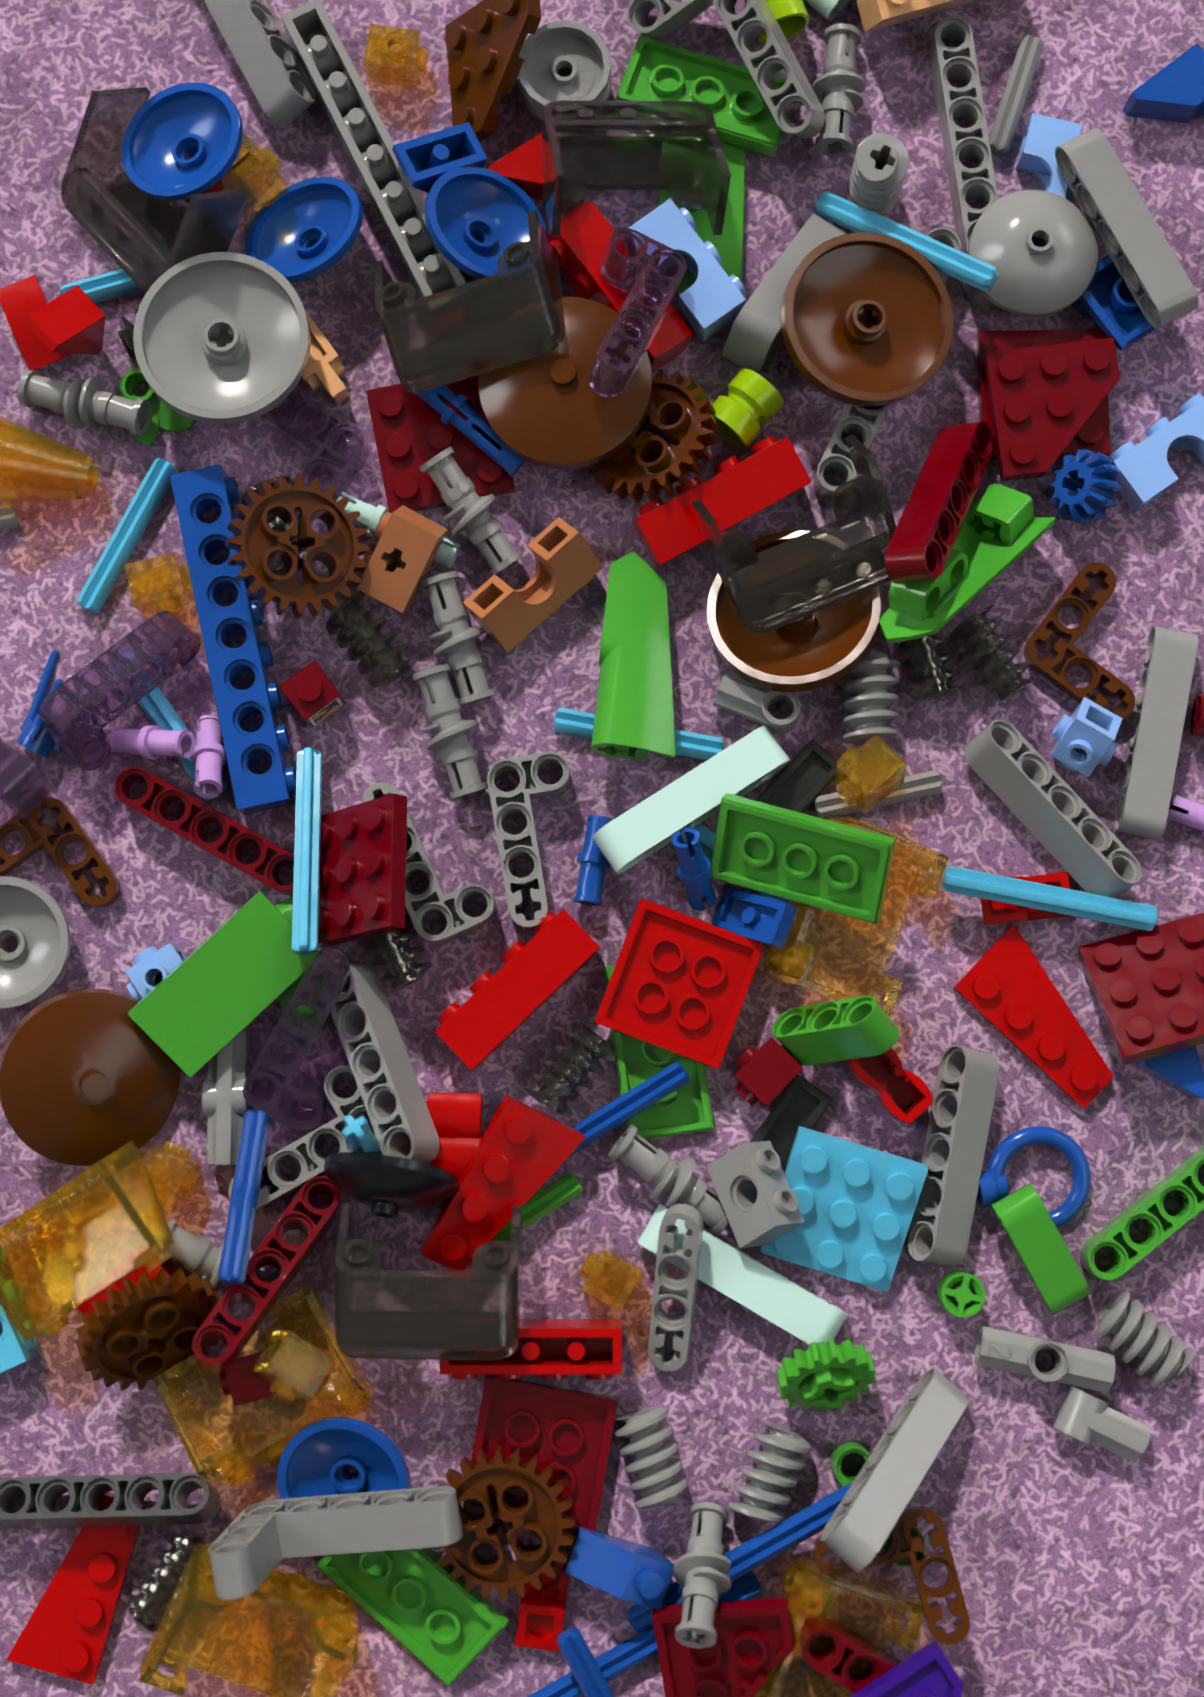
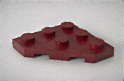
M1114 337L985 353L983 360L1000 481L1043 477L1120 379Z
M789 1597L718 1602L713 1624L717 1631L716 1644L712 1647L699 1649L684 1646L675 1638L676 1626L681 1623L682 1604L665 1605L660 1610L653 1608L652 1621L665 1697H754L767 1682V1677L780 1661L784 1662L795 1648L796 1637Z

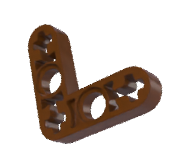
M1091 563L1086 565L1077 574L1027 640L1023 655L1026 663L1032 669L1079 704L1086 697L1105 708L1108 700L1101 694H1096L1093 700L1087 696L1088 693L1097 687L1099 680H1103L1106 684L1100 688L1102 692L1108 696H1112L1117 692L1122 696L1119 703L1124 707L1123 711L1117 708L1112 713L1124 719L1132 713L1135 707L1133 691L1128 685L1074 646L1075 642L1112 595L1116 587V577L1109 566L1102 563ZM1098 574L1103 578L1101 586L1105 591L1097 589L1086 601V603L1094 606L1091 610L1084 600L1078 597L1081 596L1089 585V581L1085 576L1093 578ZM1074 591L1078 597L1072 596L1071 592ZM1071 606L1079 612L1081 622L1078 627L1073 629L1066 628L1059 622L1058 612L1062 607ZM1049 624L1057 635L1067 638L1068 642L1065 643L1060 637L1050 650L1051 654L1055 656L1054 659L1047 656L1040 660L1036 657L1038 648L1034 646V643L1042 645L1053 633V631L1045 628ZM1079 665L1088 670L1090 682L1087 687L1076 688L1070 684L1067 678V672L1070 667Z
M44 797L0 826V857L6 861L3 865L0 864V876H5L46 847L84 902L95 907H107L118 899L120 894L118 877L64 802L53 797ZM47 807L53 811L60 810L61 813L56 816V820L62 829L67 831L71 825L74 828V831L62 835L55 844L51 840L59 836L55 828L48 824H41V821L45 818L43 810ZM21 831L26 837L25 848L20 853L11 855L4 847V840L10 832ZM72 841H82L86 847L85 859L78 864H69L64 857L65 847ZM95 860L98 866L91 868V871L96 878L102 881L108 879L109 884L105 887L107 895L104 898L96 894L90 896L89 891L94 886L87 875L82 874L79 879L76 877V873L87 870Z
M919 1506L905 1509L890 1532V1547L887 1551L877 1554L864 1569L908 1557L929 1631L941 1643L947 1645L956 1644L967 1636L970 1628V1619L944 1524L941 1518L930 1508ZM923 1517L927 1523H934L935 1528L928 1531L929 1541L933 1549L941 1545L942 1552H927L916 1558V1551L925 1552L920 1537L917 1534L911 1535L910 1529L917 1527V1518ZM819 1535L813 1546V1556L819 1568L832 1576L855 1572L841 1558V1563L833 1565L830 1558L822 1559V1553L828 1551V1547L820 1541ZM932 1562L944 1564L948 1571L946 1582L936 1588L927 1586L922 1576L924 1568ZM954 1591V1598L945 1599L949 1611L953 1616H959L960 1620L953 1623L954 1631L947 1633L943 1626H936V1622L942 1619L939 1603L936 1600L929 1605L928 1598H943Z

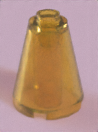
M0 416V501L86 500L88 491L96 493L100 467L92 466L93 457Z

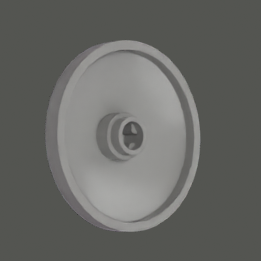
M212 252L197 255L177 263L164 272L151 285L144 295L136 314L133 342L139 368L149 387L164 404L189 419L208 424L226 425L246 422L260 417L277 407L289 396L300 381L308 362L310 328L299 295L291 283L275 268L248 255L233 252Z

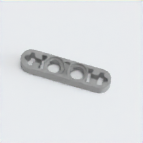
M688 1204L671 1206L666 1211L659 1227L648 1356L652 1364L663 1371H676L680 1369L687 1360L692 1343L703 1218L698 1210ZM677 1219L684 1220L685 1228L688 1229L683 1239V1245H675L678 1237V1227L675 1225ZM670 1259L683 1260L689 1268V1274L684 1277L673 1276L668 1272L666 1262ZM668 1299L679 1301L685 1308V1314L680 1317L667 1315L662 1308V1302ZM668 1331H676L673 1337L674 1355L667 1354L666 1347L663 1346L668 1336Z

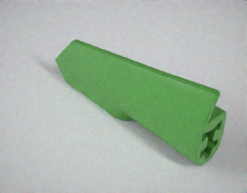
M990 484L970 506L941 576L931 580L899 584L891 583L889 589L890 608L879 619V626L886 642L907 641L934 635L1056 523V517H1034L1033 499L1029 495L1000 484Z
M632 551L610 564L599 655L600 675L591 750L601 756L639 761L647 760L648 752L673 759L676 755L667 583L639 555Z

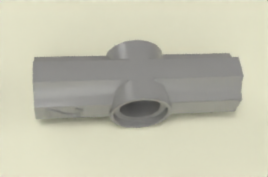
M249 1031L239 1032L209 1060L208 1078L204 1080L202 1088V1109L204 1116L208 1118L207 1165H236L244 1114L247 1110L254 1107V1086L252 1079L249 1078Z
M981 1325L976 1338L974 1349L975 1365L1031 1376L1044 1382H1059L1109 1393L1114 1383L1116 1372V1355L1114 1353ZM1043 1348H1051L1054 1353L1053 1364L1046 1370H1038L1035 1365L1036 1354Z

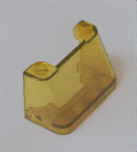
M133 1140L104 1157L69 1183L0 1228V1304L25 1342L40 1332L47 1339L69 1324L65 1315L134 1269L136 1270L144 1265L147 1271L150 1272L171 1257L168 1248L174 1244V1240L144 1157Z

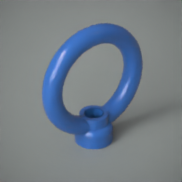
M1034 1126L1018 1130L1006 1137L996 1147L989 1160L987 1171H981L977 1201L980 1207L984 1208L1008 1196L1009 1189L1004 1172L1009 1160L1017 1151L1028 1145L1046 1144L1058 1149L1065 1155L1073 1173V1183L1068 1197L1058 1208L1048 1212L1056 1227L1059 1228L1072 1220L1086 1202L1091 1184V1174L1087 1158L1076 1141L1062 1131L1044 1126Z

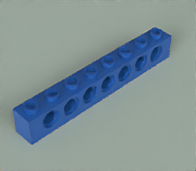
M221 464L172 474L170 479L237 810L245 815L294 804L292 793L296 792V771L294 766L287 767L284 751L291 749L289 735L285 724L278 725L275 709L282 708L281 696L277 683L269 682L267 667L274 666L272 652L268 641L261 642L258 626L265 625L263 608L260 607L259 599L253 600L252 595L249 597L245 595L251 585L249 580L240 582L234 580L242 570L241 565H228L227 561L237 553V550L229 549V558L223 564L213 565L210 563L211 555L215 550L227 548L225 547V542L231 537L238 536L227 529L231 520H240L236 518L233 512V503L240 501L236 479L234 476L228 477ZM213 507L221 509V515L216 522L210 524L202 522V516L206 510ZM227 589L238 590V598L234 604L226 607L219 605V596L223 591ZM233 631H246L247 638L242 646L238 648L227 647V638ZM244 671L254 672L255 681L250 688L246 690L236 689L235 680L240 673ZM254 712L262 713L264 722L261 728L255 732L244 731L243 723L245 718ZM261 754L271 755V768L264 774H254L252 771L253 760Z

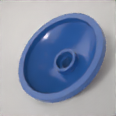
M198 82L183 83L157 93L139 108L125 131L122 141L121 158L127 176L141 192L159 200H183L206 191L228 172L238 156L243 139L241 115L236 105L226 93L209 84Z
M467 166L447 171L431 187L425 201L426 225L431 238L440 252L458 269L483 281L510 283L525 278L540 263L547 243L544 221L532 199L513 181L489 169Z
M316 177L293 184L274 196L258 212L247 232L245 253L272 266L290 283L314 278L336 265L351 249L363 221L361 200L348 183L337 178Z
M348 1417L324 1418L302 1428L284 1449L277 1471L280 1499L411 1488L407 1464L395 1443L376 1427L364 1421ZM346 1465H353L358 1469L359 1473L349 1472Z

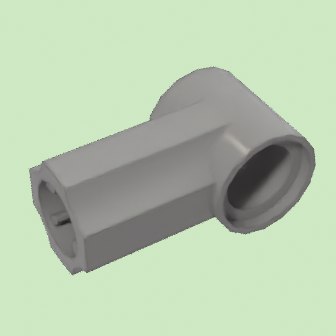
M727 669L718 687L713 706L767 726L771 733L781 735L789 733L797 725L801 703L795 692H780L761 688ZM775 703H785L791 708L792 714L787 719L780 720L774 718L768 709Z
M1073 1385L1070 1386L1053 1425L1056 1429L1090 1445L1093 1442L1135 1463L1144 1454L1150 1441V1426L1108 1407V1402L1090 1393L1088 1394Z

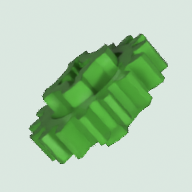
M829 1339L826 1345L824 1342H811L808 1346L809 1350L806 1351L797 1348L794 1350L795 1358H783V1367L776 1370L781 1398L787 1399L788 1406L790 1407L800 1404L802 1411H807L812 1406H817L819 1412H823L827 1406L829 1410L842 1408L844 1406L843 1401H858L857 1393H869V1384L876 1383L874 1374L876 1371L871 1353L865 1351L863 1344L853 1347L851 1340L848 1339L840 1345H835L834 1339Z

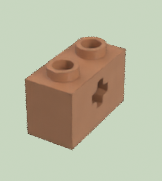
M404 505L392 514L386 512L375 531V536L379 537L380 540L374 552L369 550L362 559L368 566L363 572H357L362 575V581L357 586V589L403 613L414 602L421 588L420 582L425 579L449 529ZM396 549L403 552L401 555L403 563L401 565L395 562L397 554L394 551Z

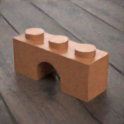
M560 517L527 545L536 559L535 573L527 584L519 588H511L494 574L463 602L479 625L484 628L486 634L507 653L516 645L524 642L536 627L546 618L555 614L565 601L580 588L586 586L593 576L603 568V565L580 532Z

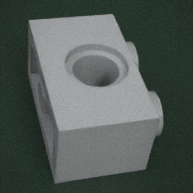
M771 1141L741 1143L706 1166L740 1249L768 1245L805 1222L798 1207L797 1198L791 1191L781 1167L780 1158L774 1150Z

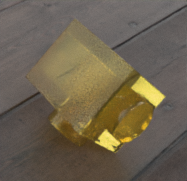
M370 24L363 63L367 81L417 88L419 74L426 75L429 63V49L423 48L420 31Z
M243 133L238 156L224 175L237 194L257 213L261 208L272 204L278 198L279 193L288 186L278 172L283 165L267 146L261 150Z
M175 552L124 565L134 607L142 615L157 612L158 616L172 615L182 611V605L192 603L190 590L193 588L188 564L183 565L182 560Z
M876 734L861 747H852L839 758L836 770V790L848 805L853 806L855 804L866 814L904 783L906 763Z
M166 1140L164 1146L159 1144L150 1145L129 1196L168 1212L177 1211L183 1197L190 1198L197 1187L201 1174L196 1172L195 1169L199 1161L188 1157L191 1149L173 1141Z
M603 1246L599 1255L593 1251L589 1253L578 1275L585 1278L581 1290L621 1312L643 1271L642 1267Z
M274 1331L252 1371L272 1383L269 1390L286 1401L293 1402L295 1398L313 1399L314 1395H318L328 1383L331 1374L328 1369L334 1358L292 1331Z

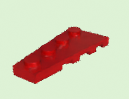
M1014 924L999 937L953 987L960 996L1081 1109H1085L1114 1077Z
M506 1094L461 1174L457 1192L446 1201L420 1248L421 1254L461 1274L586 1138L584 1134Z
M107 1492L100 1499V1511L106 1510L111 1506L114 1500L113 1493ZM143 1502V1509H144V1510H146V1507H147V1504H148V1503H144V1502ZM141 1525L82 1527L6 1660L93 1685L98 1676Z

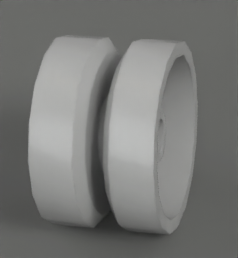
M568 20L547 23L538 28L535 35L530 34L519 54V57L524 59V62L518 74L522 107L530 120L543 130H547L556 123H559L563 129V135L582 133L597 124L608 108L611 95L610 57L608 48L599 34L584 24Z

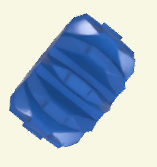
M1087 449L1078 450L1076 455H1063V468H1051L1056 475L1055 482L1046 486L1055 493L1048 503L1058 509V515L1068 521L1075 520L1076 523L1087 525L1091 524L1093 519H1106L1107 506L1111 508L1118 506L1113 496L1115 492L1124 489L1120 483L1115 482L1121 471L1116 466L1111 465L1112 460L1107 455L1099 452L1094 453Z

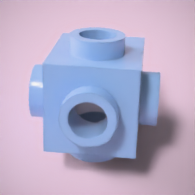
M1084 697L1072 716L1069 717L1063 714L1055 726L1051 737L1057 741L1050 756L1059 760L1067 769L1078 771L1089 777L1098 763L1105 767L1118 746L1114 740L1123 718Z
M170 942L159 950L152 946L133 958L135 965L125 972L131 980L127 984V989L134 999L140 1001L158 985L157 978L159 974L162 973L164 979L187 958L179 945Z

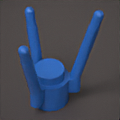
M53 650L50 653L29 713L20 728L22 732L16 740L22 746L45 758H48L52 749L61 753L68 740L110 699V694L104 692L61 735L57 734L61 726L48 719V716L63 686L61 679H57L54 682L42 706L59 657L57 650Z

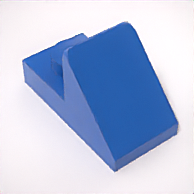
M725 887L712 925L765 944L764 948L772 950L775 947L783 950L798 908L786 902Z

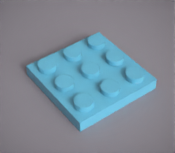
M799 1126L784 1174L791 1191L797 1198L798 1207L805 1222L772 1243L760 1246V1253L888 1292L928 1173V1166Z

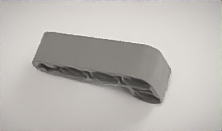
M814 213L809 217L739 312L722 351L723 357L740 368H748L759 375L763 373L761 371L762 366L766 360L771 361L783 335L781 329V305L785 288L801 261L814 248L827 240L846 234L845 232Z
M543 752L502 759L490 767L487 775L508 910L513 922L524 930H534L533 927L539 925L542 922L540 919L542 917L545 918L549 912L531 800L558 795L568 787L570 782L569 765L567 760L556 752ZM547 764L559 766L563 771L562 778L555 784L543 783L538 777L539 771L543 766ZM505 771H512L520 777L518 787L510 792L501 791L496 787L498 776ZM513 813H519L527 819L525 830L517 835H511L503 829L505 818ZM518 856H527L534 861V869L527 877L518 878L510 872V864ZM538 882L539 889L530 888V894L534 905H541V910L534 913L535 919L527 921L524 914H517V909L524 907L522 891L519 890L513 893L512 887L526 888Z
M374 783L364 792L362 803L376 799L383 794L386 796L392 793L399 794V792L389 783ZM407 809V834L412 838V846L406 852L405 907L417 933L429 943L440 944L491 921L496 910L495 899L489 890L482 885H467L445 895ZM418 872L427 874L430 881L428 889L419 895L409 893L407 890V880L409 877ZM474 894L484 896L488 903L484 914L478 917H470L464 912V902L469 896ZM433 912H442L447 918L445 930L437 935L428 934L424 928L426 917Z
M341 1065L333 1068L324 1080L326 1096L338 1117L264 1159L263 1169L267 1167L268 1174L262 1170L261 1180L269 1176L274 1184L267 1185L259 1190L256 1209L265 1207L305 1184L309 1179L325 1172L324 1163L326 1157L320 1153L318 1148L319 1140L324 1134L331 1133L338 1138L340 1143L338 1153L351 1152L341 1132L346 1128L343 1119L351 1114L356 1120L359 1115L367 1110L358 1086L355 1094L349 1098H344L337 1093L335 1086L338 1077L347 1072L353 1075L350 1066ZM288 1155L297 1158L301 1165V1173L294 1181L284 1178L280 1171V1164ZM234 1178L231 1180V1182H230V1184H229V1189H228L229 1198H231V1192H232V1186H233V1180H234ZM274 1185H276L279 1188V1190L276 1192Z

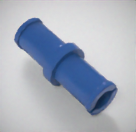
M588 815L587 817L588 823L583 852L578 853L577 863L581 865L576 894L573 900L576 903L601 906L605 871L611 867V864L592 837L599 829L614 820L612 818L600 815Z
M684 828L687 843H683L680 831H677L672 837V844L679 861L676 868L679 880L686 886L690 907L703 911L705 907L702 896L705 895L709 908L717 900L710 880L712 866L710 860L704 856L699 832L693 828Z

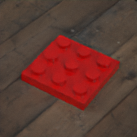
M641 898L594 1023L719 1069L765 944Z

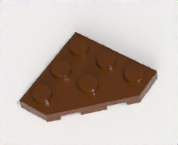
M483 0L445 25L452 124L454 127L469 122L479 142L495 133L501 118L495 112L504 91L511 93L524 62V59L519 57L526 36L528 33L535 35L540 23V0Z

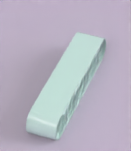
M767 726L759 727L599 829L592 838L616 873L621 874L671 843L672 837L677 831H680L682 836L685 834L684 828L696 827L719 812L722 797L726 793L740 797L744 796L782 771L791 760Z
M660 1203L637 1241L656 1255L659 1227L666 1211L669 1209ZM677 1219L675 1225L678 1227V1237L675 1245H683V1239L688 1229L685 1228L684 1220ZM703 1229L698 1274L700 1281L809 1345L811 1342H824L826 1345L829 1339H835L848 1316L846 1312L833 1304L830 1305L816 1294L795 1282H791L787 1277L758 1260L752 1259L748 1254ZM668 1260V1262L689 1274V1268L683 1260Z

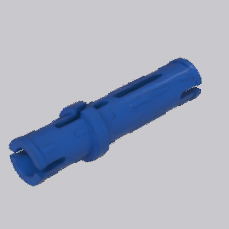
M431 371L427 372L416 384L413 393L420 396L441 415L440 421L446 426L452 424L480 450L505 469L511 477L526 462V460L511 452L497 438L488 421L468 405L469 399L466 396L455 394L437 379ZM440 398H444L458 412L465 416L467 420H463L449 406L442 402ZM474 428H479L484 434H486L491 440H493L498 446H500L502 450H498Z

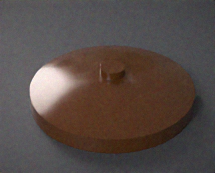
M856 232L840 235L823 242L814 248L798 265L785 288L782 298L781 329L786 348L794 364L802 375L817 389L836 400L848 404L868 407L883 406L911 396L920 390L939 370L948 354L952 341L954 320L952 304L940 275L931 263L917 250L887 235Z
M556 297L541 300L524 307L509 317L498 328L487 344L482 356L478 375V389L481 405L489 426L497 438L511 452L538 466L552 469H576L594 465L611 457L621 450L638 432L644 422L651 402L652 372L648 352L642 339L623 316L606 305L593 300L579 297Z
M804 530L770 534L738 550L718 572L711 586L707 601V621L711 639L724 663L735 674L749 683L780 692H802L818 689L849 674L864 660L876 641L880 629L879 619L882 614L878 582L865 559L855 549L837 538Z
M73 990L41 1003L31 1010L14 1028L7 1039L0 1057V1103L13 1131L29 1148L50 1160L76 1166L100 1165L116 1161L135 1152L153 1138L164 1125L178 1095L180 1067L128 1016V1011L139 1001L112 990Z

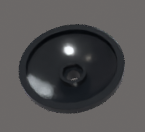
M342 1152L328 1155L324 1163V1171L339 1189L349 1198L370 1206V1213L382 1218L395 1219L398 1217V1212L425 1210L448 1200L458 1190L459 1180L453 1174L438 1167L410 1159L374 1153Z

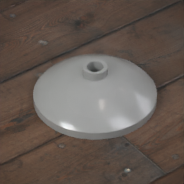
M1023 190L1005 195L992 203L982 213L972 231L968 255L995 266L999 277L992 290L986 292L980 290L989 301L1012 314L1026 317H1041L1066 309L1086 291L1096 271L1098 245L1089 220L1072 202L1047 191ZM1032 238H1042L1046 246L1037 247L1033 244Z
M0 876V1009H8L35 1001L48 992L58 981L69 957L70 930L61 906L45 889L25 879ZM14 936L18 941V947L15 951L9 953L5 949V941L7 938Z

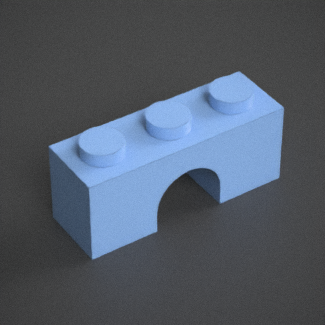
M1032 113L1025 129L1016 169L1035 174L1042 181L1045 191L1055 193L1072 202L1074 194L1057 166L1055 148L1079 136L1082 124ZM1032 238L1033 244L1037 247L1046 246L1042 238Z
M670 198L629 227V244L653 276L663 269L674 265L683 266L693 273L696 281L690 288L679 295L678 310L702 343H704L735 321L746 303L745 297L747 292L741 281L734 274L728 276L721 267L722 259L714 245L710 241L704 243L695 232L697 226L691 214L684 207L678 209Z
M1201 393L1185 402L1179 408L1182 414L1171 422L1167 417H1164L1144 432L1148 438L1135 446L1132 441H1129L1111 454L1110 457L1113 460L1111 465L1116 466L1121 471L1115 480L1124 488L1119 493L1134 513L1168 491L1179 479L1169 466L1167 460L1168 449L1172 447L1187 448L1196 455L1204 466V397Z

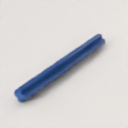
M853 1482L725 1553L724 1556L731 1561L730 1572L725 1575L730 1577L732 1582L821 1532ZM677 1581L669 1585L662 1606L681 1604L684 1587ZM635 1604L629 1608L627 1618L635 1632L641 1633L653 1626V1608L640 1604Z
M749 1571L732 1581L731 1589L726 1593L720 1594L718 1602L756 1599L763 1593L762 1587L755 1574ZM654 1627L646 1629L594 1658L607 1683L658 1654ZM571 1671L527 1697H583L584 1694Z

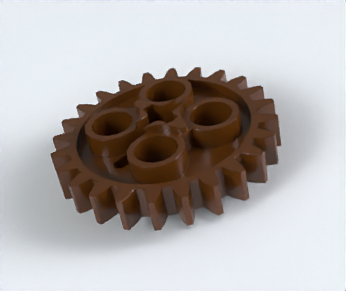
M659 369L655 378L652 379L651 402L644 422L634 437L621 450L599 463L587 466L594 480L608 494L614 492L622 501L629 494L635 503L640 502L644 492L652 502L656 501L658 490L664 489L669 496L673 495L672 484L676 481L686 487L688 481L685 475L689 471L694 474L701 473L696 464L698 459L710 460L711 458L704 446L713 445L717 442L711 432L718 428V423L712 416L716 413V410L702 387H697L691 377L684 380L678 371H675L668 378L664 370Z
M301 474L295 476L291 486L288 485L283 475H280L275 480L274 489L267 481H263L258 487L260 496L250 490L244 497L248 506L238 504L233 511L240 520H231L227 526L229 531L238 535L229 538L225 542V547L237 550V553L227 561L228 565H241L242 568L234 580L236 582L249 580L251 585L245 595L249 597L259 591L263 595L260 602L261 608L267 606L271 601L277 602L276 613L279 616L288 606H292L295 618L303 615L306 606L312 617H316L321 613V603L327 610L332 611L338 606L336 597L345 601L351 596L347 586L356 588L362 580L354 572H363L368 566L365 561L358 558V556L365 555L370 550V546L358 543V539L367 532V528H354L353 522L361 515L360 512L347 514L344 508L350 499L345 497L336 502L333 499L335 486H330L323 493L319 491V478L316 477L308 487L304 486ZM294 509H298L301 512L299 527ZM269 515L279 517L284 523L285 532L272 530L267 524L266 517ZM310 518L322 520L327 526L328 533L322 535L315 532L311 527ZM296 536L298 546L305 548V551L299 557L298 547L290 545ZM275 558L280 560L285 566V575L279 576L272 573L268 568L267 559ZM317 560L325 564L329 573L328 578L318 577L314 574L311 568V561ZM297 564L299 567V576L302 581V584H297L295 582V572L297 570Z
M162 1268L156 1278L149 1279L146 1271L141 1273L140 1282L133 1284L129 1279H124V1289L121 1291L108 1288L106 1291L109 1299L107 1301L94 1300L92 1304L95 1313H85L82 1315L85 1326L77 1328L79 1340L76 1341V1345L85 1371L91 1372L94 1381L103 1378L106 1387H110L118 1381L121 1390H126L132 1382H136L138 1389L143 1390L149 1380H154L158 1387L162 1385L164 1376L170 1375L173 1379L177 1380L179 1379V1369L183 1367L189 1370L195 1369L193 1363V1338L219 1302L220 1297L217 1290H213L208 1279L201 1282L198 1273L194 1272L186 1278L183 1269L179 1268L171 1277H168L165 1268ZM210 1340L206 1342L201 1352L206 1357H209L206 1347L218 1346L219 1341Z
M498 1446L494 1459L489 1460L486 1452L480 1449L477 1454L476 1465L467 1457H463L460 1462L462 1474L451 1468L447 1471L445 1477L451 1485L450 1487L456 1490L463 1537L453 1544L432 1547L431 1549H444L445 1552L441 1555L437 1564L439 1567L450 1563L454 1565L450 1576L451 1581L458 1579L462 1575L468 1578L465 1585L466 1592L472 1590L476 1583L482 1585V1596L484 1599H487L492 1588H498L501 1600L506 1601L509 1588L514 1587L518 1595L523 1598L525 1597L527 1582H530L537 1590L542 1589V1572L551 1578L556 1577L558 1569L552 1560L566 1563L568 1552L560 1545H573L575 1535L564 1529L575 1526L576 1516L563 1512L572 1507L573 1498L558 1496L565 1487V1481L559 1480L553 1483L549 1481L554 1468L552 1465L544 1468L541 1472L536 1469L538 1455H533L527 1463L521 1462V1449L516 1448L512 1458L505 1459L502 1446ZM438 1484V1486H449L446 1484ZM489 1484L495 1487L501 1519L503 1522L510 1521L507 1539L517 1558L513 1562L509 1560L506 1552V1541L502 1526L500 1524L493 1525L497 1509L490 1492L487 1490ZM514 1485L520 1486L526 1490L529 1498L523 1503L511 1502L505 1494V1489ZM467 1499H476L483 1504L485 1513L480 1516L468 1515L462 1507V1502ZM524 1530H533L540 1535L542 1542L536 1547L525 1546L520 1541L518 1534ZM481 1543L492 1544L498 1551V1557L493 1560L482 1559L477 1554L475 1547Z

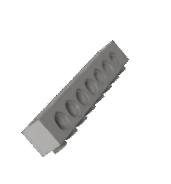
M313 0L282 15L281 18L288 41L313 85L328 119L430 318L433 320L440 312L447 315L462 298L473 306L470 290L460 270L440 252L430 236L425 220V202L418 189L410 186L392 149L395 144L320 0Z

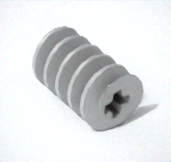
M877 133L871 134L862 140L857 147L848 182L851 202L879 215H884L893 209L899 199L909 165L907 149L899 139L890 134Z
M869 651L864 660L846 675L854 680L845 684L844 692L854 697L844 701V709L853 714L843 719V726L853 730V732L843 735V741L853 744H878L885 742V738L898 734L897 729L886 726V721L898 718V712L887 709L886 704L899 700V695L887 691L888 686L899 683V678L887 674V670L899 667L900 661L888 657L885 653Z
M1124 1288L1114 1294L1100 1310L1097 1316L1099 1325L1094 1336L1100 1339L1106 1334L1111 1333L1113 1337L1108 1348L1114 1351L1124 1345L1126 1350L1121 1360L1124 1363H1128L1137 1357L1140 1361L1135 1373L1140 1376L1152 1370L1154 1373L1148 1385L1151 1388H1155L1161 1383H1168L1179 1376L1194 1358L1195 1350L1191 1348L1184 1349L1185 1344L1182 1338L1178 1336L1170 1337L1171 1328L1167 1325H1156L1157 1316L1151 1311L1143 1313V1303L1138 1299L1129 1301L1130 1291Z
M650 1406L616 1417V1420H625L626 1423L625 1426L615 1432L616 1437L630 1438L631 1441L620 1450L621 1455L635 1456V1461L625 1467V1472L639 1473L640 1478L630 1485V1490L644 1491L645 1493L643 1498L634 1503L635 1509H646L671 1503L683 1497V1494L678 1493L687 1487L686 1478L674 1476L683 1468L681 1460L669 1458L678 1450L677 1444L673 1441H664L673 1433L672 1426L667 1423H658L668 1415L667 1408L664 1406Z
M760 1419L770 1429L769 1434H754L753 1438L763 1446L762 1451L748 1450L747 1455L757 1464L756 1468H741L740 1472L750 1480V1484L735 1485L734 1489L744 1500L743 1502H729L728 1507L744 1516L764 1523L784 1521L785 1513L776 1504L787 1505L792 1500L791 1495L783 1487H796L798 1484V1479L789 1470H801L805 1465L804 1461L795 1452H810L811 1445L800 1434L771 1421Z

